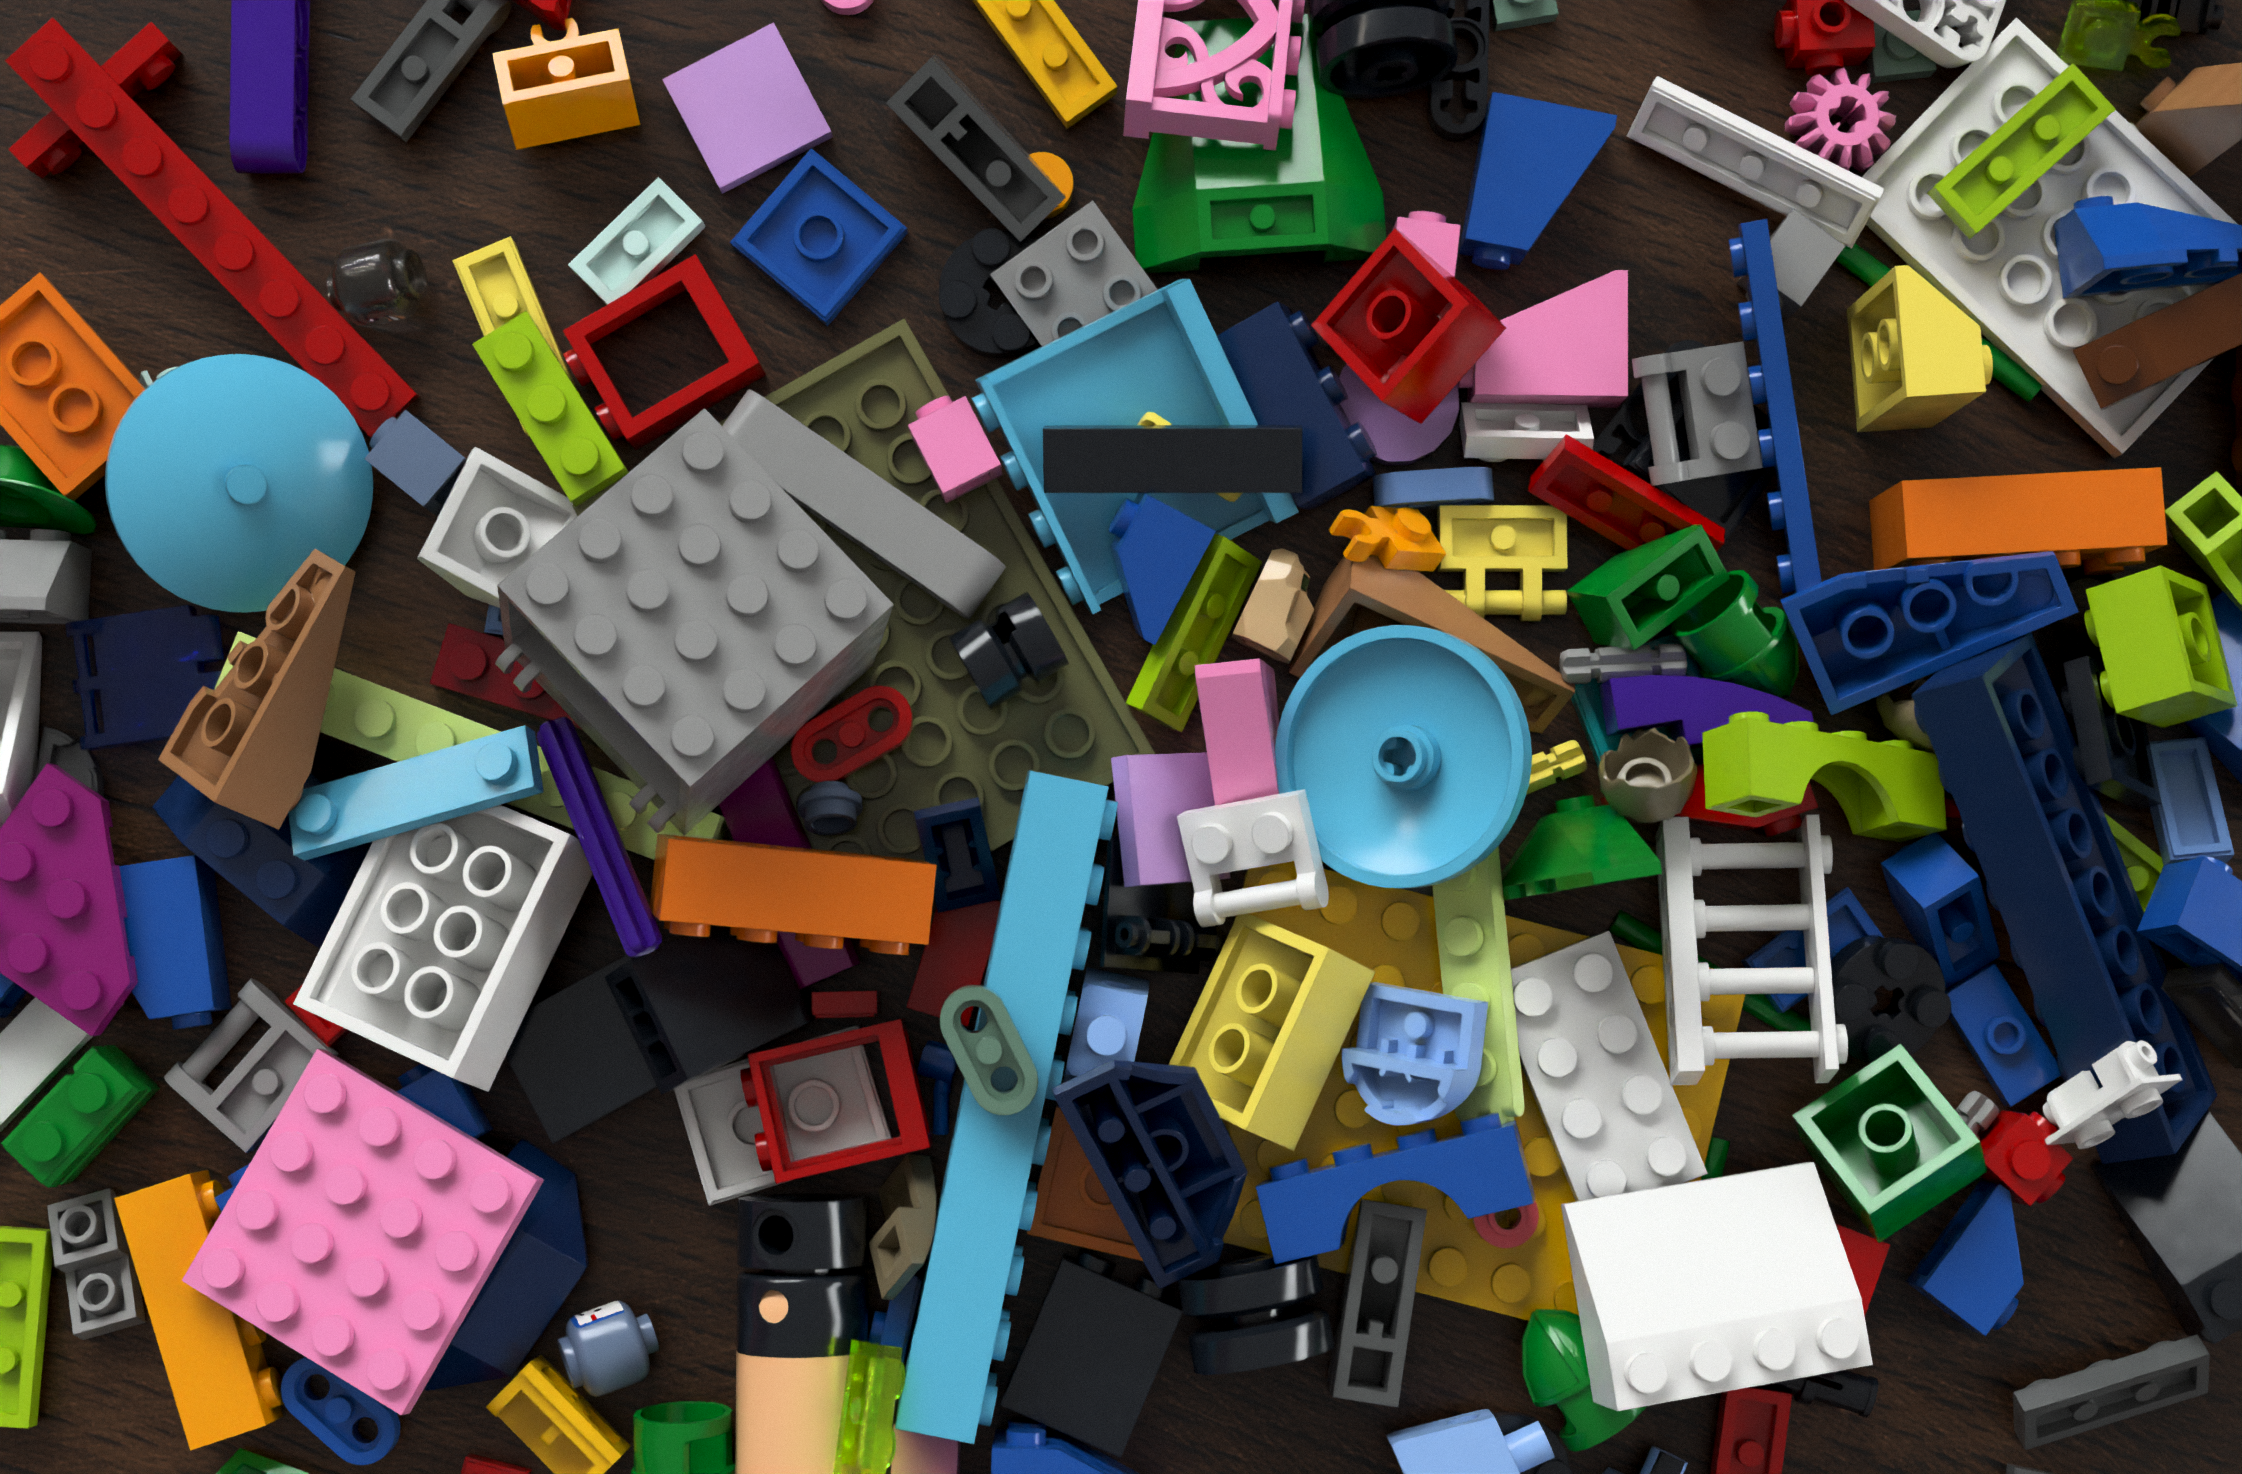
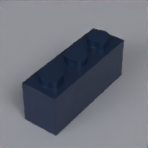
M1277 301L1217 335L1258 425H1302V493H1291L1297 507L1312 511L1377 475L1369 460L1377 455L1375 446L1359 421L1351 425L1340 404L1348 399L1346 390L1330 365L1322 369L1312 350L1313 346L1319 344V339L1302 310L1293 313L1291 308Z

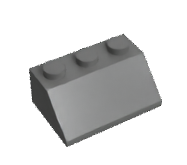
M35 529L30 530V540L7 539V531L0 530V623L88 625L92 550L70 541L71 533L65 531Z

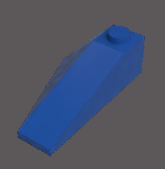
M2097 196L2079 200L2073 204V210L2054 224L2063 299L2220 283L2242 273V225L2138 202L2114 205L2112 196Z
M2053 551L1843 573L1780 600L1831 715L2079 612Z

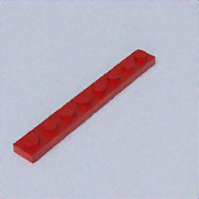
M53 17L5 60L303 369L322 382L342 401L354 417L356 423L369 437L372 438L376 430L387 419L391 417L397 418L419 397L409 384Z

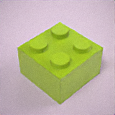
M2160 565L2086 589L2090 609L2086 610L2084 614L2085 626L2093 644L2100 647L2105 671L2100 673V686L2106 702L2111 708H2115L2116 714L2165 728L2238 706L2206 584Z

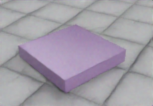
M774 22L662 79L722 194L833 137L824 116Z
M1207 752L1124 755L1111 758L1115 801L1118 802L1117 820L1124 887L1192 882L1177 816L1184 811L1215 806ZM1230 872L1219 874L1220 880L1230 879Z

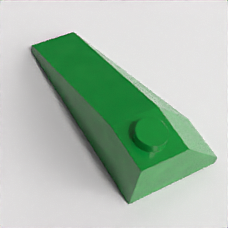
M1588 795L1555 801L1557 813L1546 815L1538 820L1501 872L1505 901L1662 874L1659 858L1624 816H1621L1611 805L1595 807L1594 796Z

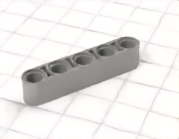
M747 390L722 427L798 505L968 620L972 617L1006 568L998 558L753 390Z

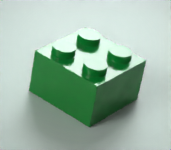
M1901 1044L1792 1115L1805 1149L1878 1243L1987 1172L1980 1140Z

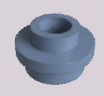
M838 781L816 783L810 788V791L802 794L797 801L798 814L804 818L805 828L819 835H839L853 830L857 825V816L863 810L861 795L849 789L845 783Z

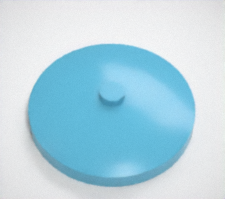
M227 354L201 358L183 364L155 380L139 394L121 418L113 435L106 462L105 490L110 517L119 539L135 563L151 579L176 596L196 605L226 612L248 613L266 611L268 605L314 549L325 553L343 565L349 561L364 535L370 517L373 501L372 465L364 459L369 454V451L354 417L342 401L322 382L291 364L273 358L248 354Z
M1389 625L1361 631L1333 645L1320 655L1307 668L1289 695L1281 715L1275 743L1279 794L1305 789L1321 859L1338 873L1352 880L1383 888H1419L1440 884L1464 874L1485 860L1499 846L1515 823L1524 804L1531 774L1532 747L1527 717L1515 689L1505 674L1488 656L1467 641L1439 630L1413 625Z

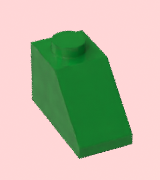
M1694 524L1613 556L1567 590V593L1595 644L1636 650L1729 580L1730 577L1703 526Z

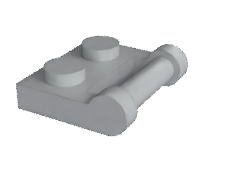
M1743 341L1631 359L1634 378H1641L1654 460V466L1648 467L1651 486L1763 468ZM1674 372L1678 374L1691 459L1680 462L1667 380V374Z
M253 978L237 993L241 1000L185 1063L177 1061L164 1076L165 1081L245 1153L253 1152L266 1137L315 1051L322 1049L329 1051L335 1056L339 1054L332 1047H328L304 1022L280 1002L271 990ZM261 1017L271 1028L219 1087L213 1091L204 1079L254 1022Z

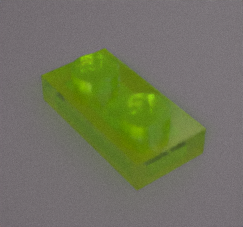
M851 1339L833 1474H886V1468L891 1465L896 1451V1437L892 1429L895 1401L902 1394L905 1384V1368L901 1361L902 1347Z

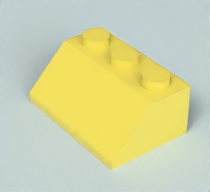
M1909 265L1892 268L1847 308L1857 432L1931 428L1986 392V385L1992 379L1993 360L1989 346L1982 345L1980 326Z
M1250 914L1237 915L1168 1065L1195 1067L1222 1119L1294 1151L1375 971L1328 947Z

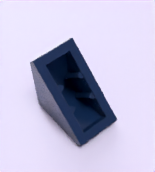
M976 797L914 811L925 862L937 865L934 899L938 913L1000 900V891L979 798Z

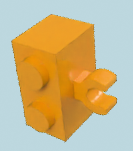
M573 18L565 19L566 36L561 40L550 42L544 39L540 24L532 25L530 34L533 45L492 53L502 103L516 150L640 125L619 28L580 36L577 23Z

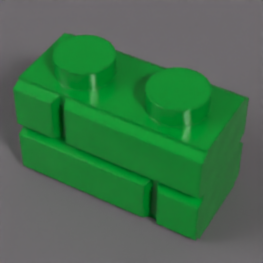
M105 1045L104 1047L92 1046L73 1066L74 1074H66L1 1143L12 1157L47 1188L71 1184L160 1089L157 1083L115 1045Z

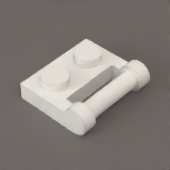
M1305 789L1188 810L1177 816L1195 892L1193 897L1194 913L1201 927L1224 924L1226 917L1296 905H1301L1304 910L1327 906L1329 899L1328 885ZM1294 861L1297 872L1295 880L1222 891L1219 874Z

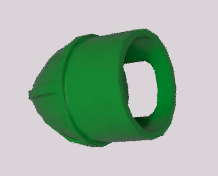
M1744 570L1727 572L1730 579L1671 623L1670 631L1700 666V674L1704 678L1739 684L1786 699L1790 696L1799 673L1798 639L1786 613L1779 607L1761 608L1756 602L1759 586Z
M1536 1309L1531 1313L1522 1337V1376L1530 1398L1536 1407L1556 1404L1564 1415L1565 1421L1560 1430V1438L1568 1450L1574 1452L1585 1450L1607 1440L1633 1422L1645 1410L1647 1406L1616 1411L1593 1402L1579 1315L1560 1309Z
M675 1401L646 1406L634 1413V1467L631 1470V1474H735V1463L732 1461L733 1412L729 1406L706 1401Z

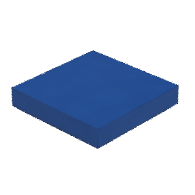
M811 148L730 241V244L734 250L828 327L908 234V230L905 225Z

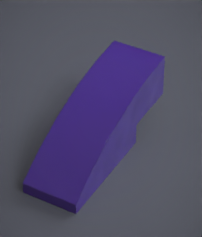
M1644 675L1612 678L1598 686L1607 736L1636 732L1639 728L1649 730L1654 727L1670 726L1672 740L1676 741L1677 737H1684L1691 749L1703 747L1702 732L1729 724V716L1736 713L1763 712L1769 715V722L1779 724L1796 721L1814 722L1812 712L1775 695L1724 681L1694 676Z

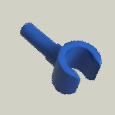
M930 1040L923 1049L917 1074L936 1079L933 1090V1134L945 1135L949 1133V1093H951V1083L957 1063L948 1045Z

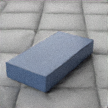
M2197 737L2149 742L2162 804L2151 806L2150 811L2163 865L2195 859L2198 856L2212 857L2228 863L2234 856V850L2206 738Z

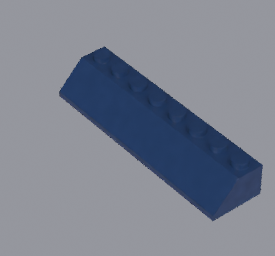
M2032 632L1936 672L1911 694L1915 703V719L1921 731L1928 735L1939 762L1938 772L1940 781L1945 790L1952 794L1963 821L1962 831L1965 842L1969 849L1975 852L1987 879L1986 890L1989 901L1997 911H2000L2010 936L2012 957L2016 965L2024 970L2034 995L2036 1016L2039 1022L2047 1027L2058 1053V1069L2063 1080L2067 1082L2080 1072L2090 1070L2099 1088H2102L2103 1086L2092 1064L2118 1048L2124 1042L2132 1041L2136 1043L2140 1040L2146 1041L2155 1050L2157 1062L2153 1065L2159 1076L2180 1074L2182 1081L2160 1094L2163 1103L2159 1107L2135 1118L2128 1119L2124 1117L2112 1125L2115 1134L2106 1141L2095 1145L2102 1164L2176 1154L2215 1100L2217 1093L2158 946L2137 932L2144 911L2095 789L2087 786L2076 771L2073 760V748L2077 744Z

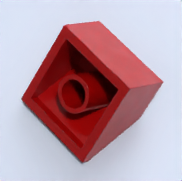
M1396 228L1311 324L1318 334L1383 403L1420 424L1424 422L1506 329L1498 318L1468 288Z

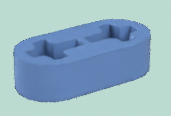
M1488 467L1399 471L1372 477L1374 506L1429 510L1438 509L1440 505H1485L1494 502L1492 468Z

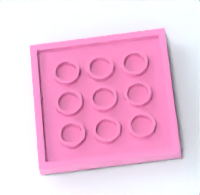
M317 1049L181 1281L399 1415L410 1414L544 1179L329 1051Z

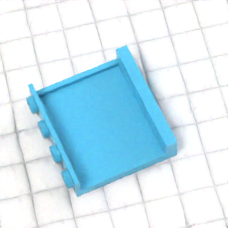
M1179 279L975 379L981 394L971 398L987 432L990 433L999 428L1010 452L1001 455L1000 459L1014 488L1018 491L1027 486L1038 508L1029 513L1028 517L1044 548L1053 544L1056 545L1065 564V567L1057 570L1056 574L1070 603L1074 605L1083 601L1085 607L1092 614L1101 611L1100 604L1124 593L1110 549L1115 535L1109 533L1108 530L1123 500L1128 498L1134 502L1138 493H1044L1043 427L1055 425H1137L1147 412L1156 413L1172 425H1258L1190 279ZM1146 493L1216 531L1215 534L1224 536L1229 540L1269 520L1278 523L1299 512L1290 493H1242L1235 502H1229L1216 493Z

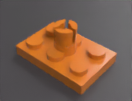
M39 272L0 305V425L65 497L75 501L105 475L108 450L115 430L129 406L146 388L56 287Z

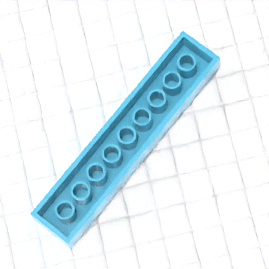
M1030 770L1027 771L983 986L993 990L1005 1004L1035 1064L1038 1075V1088L1031 1103L1020 1112L1012 1115H996L986 1111L977 1103L964 1078L936 1214L934 1235L928 1253L898 1399L895 1429L974 1444L978 1425L990 1427L998 1387H996L997 1374L989 1372L991 1359L1004 1361L1011 1322L1009 1321L1010 1310L1002 1308L1005 1294L1017 1296L1024 1265V1256H1022L1023 1246L1015 1245L1018 1229L1030 1231L1034 1218L1038 1191H1035L1036 1182L1028 1181L1031 1164L1044 1165L1051 1133L1049 1119L1041 1117L1045 1098L1056 1100L1052 1088L1060 1085L1062 1081L1065 1062L1062 1061V1055L1054 1054L1058 1033L1070 1036L1078 997L1075 996V991L1067 990L1071 969L1084 970L1091 938V932L1088 931L1089 928L1080 927L1085 904L1097 906L1104 875V867L1101 864L1093 863L1098 839L1110 841L1118 802L1106 800L1108 786ZM980 1007L974 1031L983 1028L987 1022V1015ZM999 1067L992 1073L991 1082L995 1088L1006 1091L1014 1087L1017 1082V1075L1009 1067Z

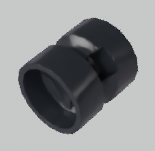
M1028 592L996 609L995 622L988 624L979 619L949 637L990 709L1022 692L1023 679L1029 677L1039 682L1069 664L1059 642Z

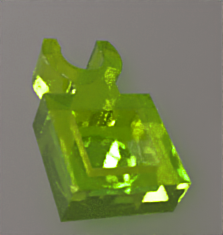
M2073 0L2057 49V55L2067 64L2074 63L2075 65L2122 71L2129 54L2139 56L2141 62L2148 67L2166 68L2169 67L2171 62L2167 49L2154 48L2150 44L2160 35L2179 37L2181 28L2177 19L2167 14H2155L2145 18L2143 21H2139L2141 11L2135 2L2120 0Z

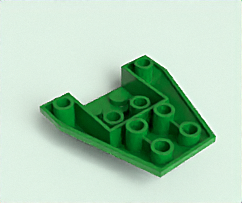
M1303 14L1302 23L1291 22L1289 35L1301 37V48L1297 76L1285 74L1284 89L1296 90L1292 129L1279 128L1276 151L1265 150L1262 144L1153 132L1132 209L1135 259L1145 273L1199 270L1200 258L1323 250L1324 262L1365 260L1386 239L1383 192L1343 97L1328 92L1319 81L1316 60L1318 37L1312 30L1308 14ZM1250 17L1183 21L1184 24L1191 27L1202 38L1209 57L1231 46L1254 26ZM1274 43L1256 60L1267 66L1270 70ZM1177 44L1173 58L1182 57L1186 52L1188 58L1187 65L1195 63L1189 48L1185 45ZM1224 81L1214 85L1217 96L1226 105L1253 108L1263 98L1259 86L1252 82L1243 83L1239 86L1240 91L1244 94L1243 101H1239L1228 94ZM1200 91L1169 97L1203 102Z

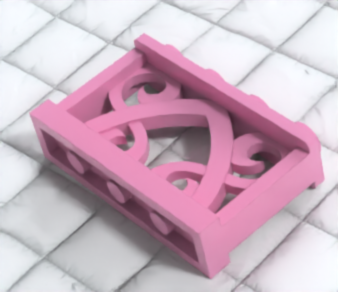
M1138 0L1126 95L1123 136L1149 139V132L1262 144L1263 149L1276 151L1279 128L1292 129L1296 90L1284 89L1285 74L1297 76L1301 37L1289 35L1291 22L1302 23L1305 0H1278L1277 9L1272 0H1237L1252 19L1254 26L1238 41L1209 57L1206 45L1197 32L1178 20L1163 17L1164 12L1188 10L1205 0ZM1274 43L1270 70L1267 66L1256 60ZM1173 44L1185 45L1191 51L1195 63L1187 65L1188 58L1186 52L1182 57L1172 58L1166 54L1165 50ZM1224 81L1228 94L1239 101H1243L1244 94L1240 91L1239 86L1243 83L1252 82L1259 86L1263 98L1253 108L1226 105L1217 96L1214 85ZM1200 91L1203 102L1169 97Z

